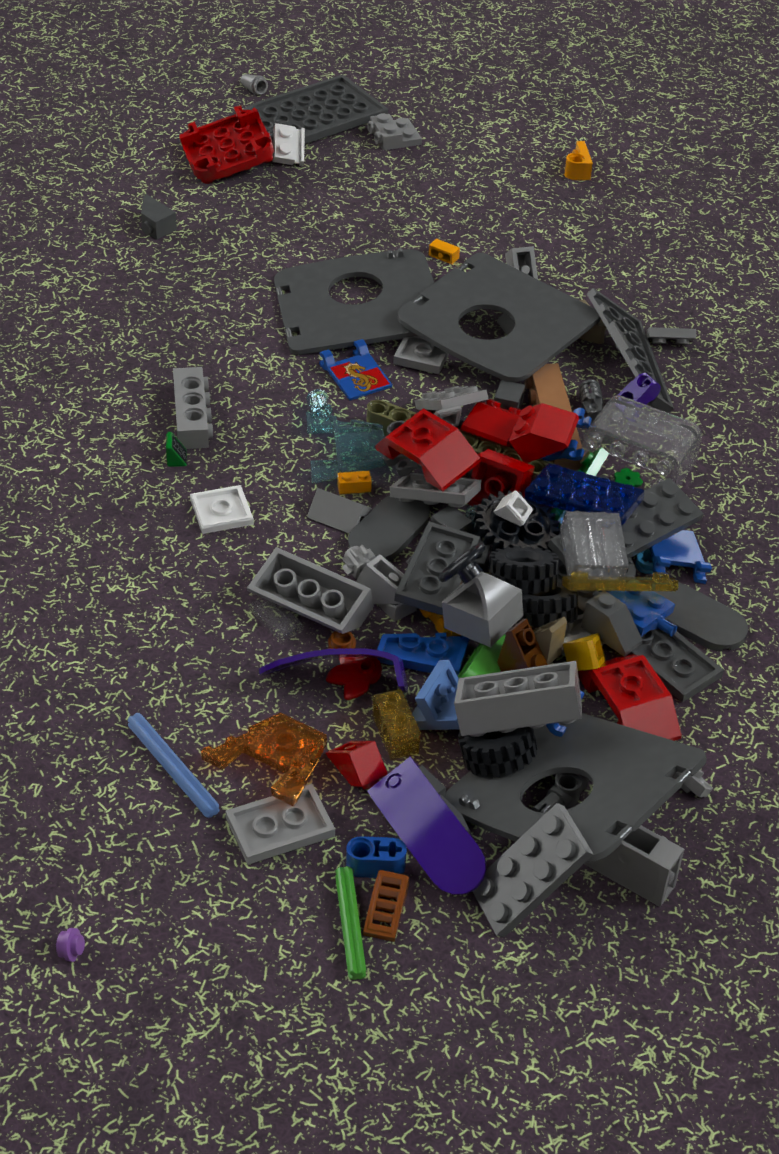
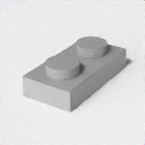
M649 327L646 330V336L648 340H652V344H666V340H674L676 345H689V341L696 339V329Z

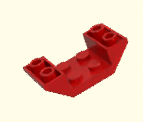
M424 408L375 445V449L391 460L399 454H403L421 465L425 481L442 492L481 462L478 454L458 428Z
M644 655L621 656L605 661L600 668L578 671V678L588 693L600 690L617 716V724L673 741L681 739L682 735L672 695Z

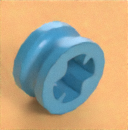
M650 549L640 552L636 557L635 567L644 574H653V558Z

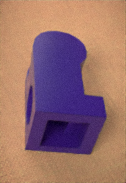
M641 373L611 402L632 423H635L640 418L639 412L659 395L661 386L647 373Z

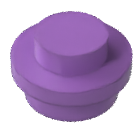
M69 928L67 931H61L58 935L56 950L60 958H65L69 962L76 961L77 956L81 955L84 951L85 940L77 928Z

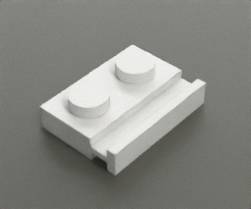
M275 123L273 131V162L289 165L295 163L303 166L305 128L300 130L296 129L295 126Z

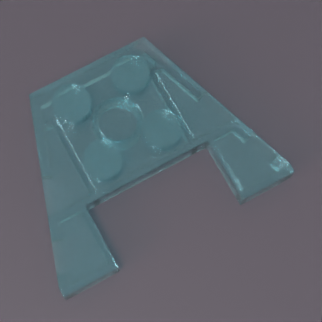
M306 412L307 434L333 433L336 460L310 461L312 483L337 478V473L366 471L386 465L383 454L375 449V445L384 439L383 425L351 419L350 423L338 421L337 416L327 415V418L316 417L315 412Z

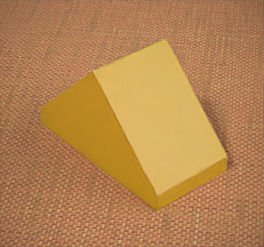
M599 633L563 643L566 661H576L578 671L597 669L605 662Z

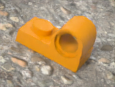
M577 141L576 149H573L572 153L566 157L565 177L568 179L591 180L593 163L585 141Z

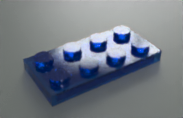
M548 463L525 489V499L622 527L644 500L645 490Z

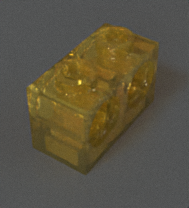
M402 689L373 695L372 717L390 760L419 754L420 730Z

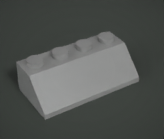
M278 547L274 549L247 587V591L342 634L360 628L374 607L371 588Z
M576 661L459 678L454 706L461 736L479 737L487 732L500 731L507 733L514 731L516 728H540L546 724L556 722L569 724L577 719H581L582 703Z

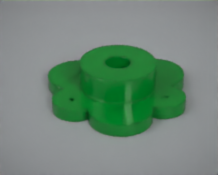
M623 468L620 472L614 474L615 485L618 487H625L631 490L634 487L642 486L643 480L640 478V473L633 472L629 468Z

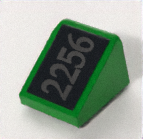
M168 432L166 434L167 466H187L186 448L172 432Z

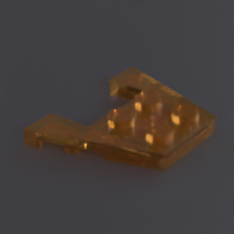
M280 712L248 727L249 732L236 738L233 736L226 737L224 744L213 749L209 745L201 750L202 760L221 770L226 768L239 755L245 753L285 773L271 786V794L275 798L295 806L327 745V735Z

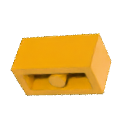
M435 239L429 244V256L449 264H453L459 259L460 247L439 239Z
M370 471L337 473L339 494L371 492L372 480Z

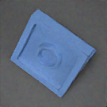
M449 660L438 661L415 697L418 705L407 721L411 729H460L454 706L459 678Z

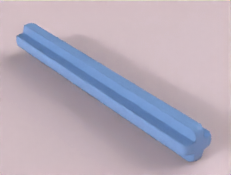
M135 713L133 716H130L128 718V727L202 814L207 818L218 814L219 804L142 714Z

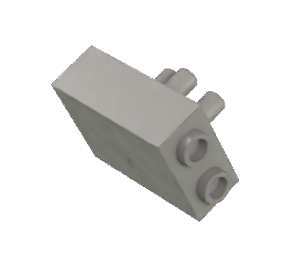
M641 825L621 841L622 844L607 857L594 862L584 863L586 866L661 907L676 886L685 849ZM618 827L611 834L617 835L623 828Z

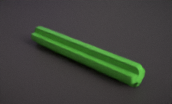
M349 866L338 867L335 870L348 977L351 980L364 979L366 977V964L353 871Z

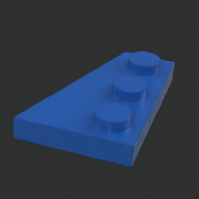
M417 633L383 634L377 650L398 656L403 660L404 668L427 673L433 671L439 660H449L458 676L471 639L462 635L447 637L446 633H435V637H420ZM378 659L380 663L394 665L392 661Z

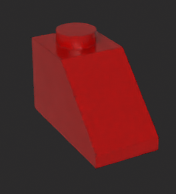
M349 741L326 752L327 757L351 786L362 787L363 790L369 789L379 782L380 778L388 774L375 741Z

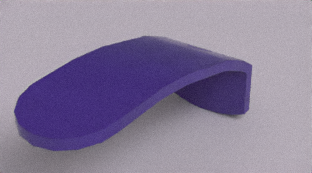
M367 648L310 651L282 658L259 668V675L261 676L315 660L373 657L392 661L400 692H408L403 660L388 652Z
M410 756L367 790V792L434 884L446 893L466 895L476 890L484 880L487 870L486 858L481 848L420 770V766Z

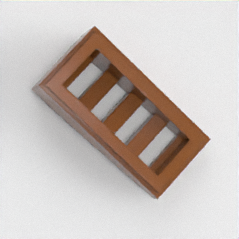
M384 870L378 871L363 929L364 936L395 942L408 893L409 877L407 875ZM380 897L395 899L397 902L381 899ZM380 909L384 911L394 912V914L380 912L376 910ZM373 921L391 923V927L374 924Z

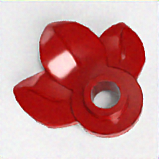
M373 657L339 658L341 665H336L329 671L326 681L331 684L344 685L345 700H352L365 694L369 690L370 684H374L380 679L382 665L378 659Z

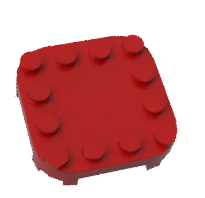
M241 105L233 107L234 115L198 128L195 121L187 124L189 129L183 134H179L194 175L203 183L210 184L214 180L229 177L234 173L248 170L263 162L268 163L273 160L274 148L270 133L267 132L255 107L252 110H242Z

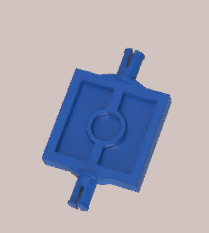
M631 577L616 587L608 585L601 579L597 581L594 587L595 590L600 593L605 590L626 604L641 637L648 631L658 628L671 637L676 633L678 627L665 620L674 611L675 604Z

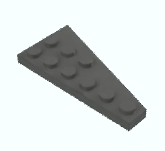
M592 288L587 293V296L635 378L641 373H647L661 386L659 395L649 402L650 406L655 410L659 409L665 414H669L674 409L641 321Z

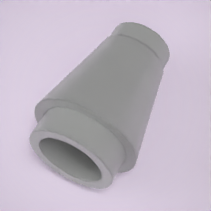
M244 74L240 79L241 84L254 95H262L267 91L268 83L263 76Z

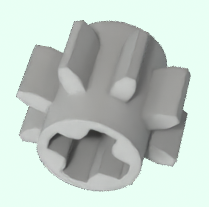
M363 545L360 547L353 546L345 552L342 558L345 565L342 568L348 576L353 575L357 579L365 565L376 556L370 548L366 550Z

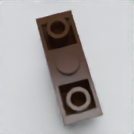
M522 619L506 633L497 661L501 672L547 665L527 619Z

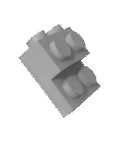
M385 113L370 116V121H368L367 125L370 134H373L375 143L379 144L382 150L422 145L421 136L408 118L393 120L390 114Z

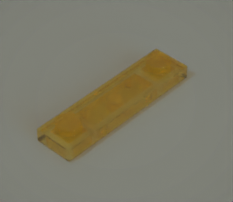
M572 571L571 576H562V586L568 590L676 591L678 590V580L670 578L669 573L654 572L652 577L588 576V572Z

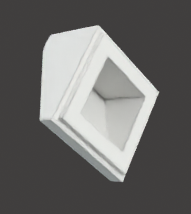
M515 490L502 498L494 513L514 524L522 526L533 511V508Z

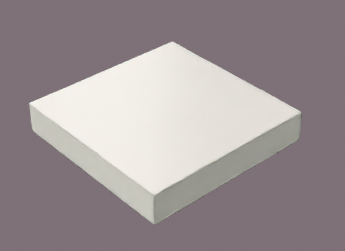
M241 485L190 494V500L202 534L254 525V518Z

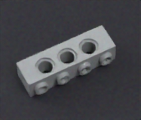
M202 367L173 368L178 440L186 449L209 448L208 439H213V425L210 423L212 422L210 393L205 392L209 391L208 377H203Z

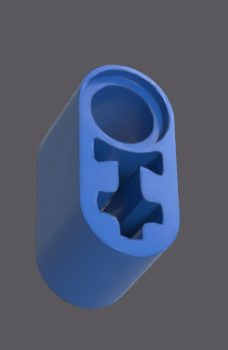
M354 837L347 843L346 866L352 868L353 876L362 878H376L379 870L403 874L406 868L407 847L402 840L397 838Z

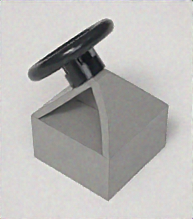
M478 543L453 561L438 577L439 581L446 582L459 574V578L463 582L442 601L444 628L492 647L523 617L522 589L482 572L475 559L484 552L485 545Z

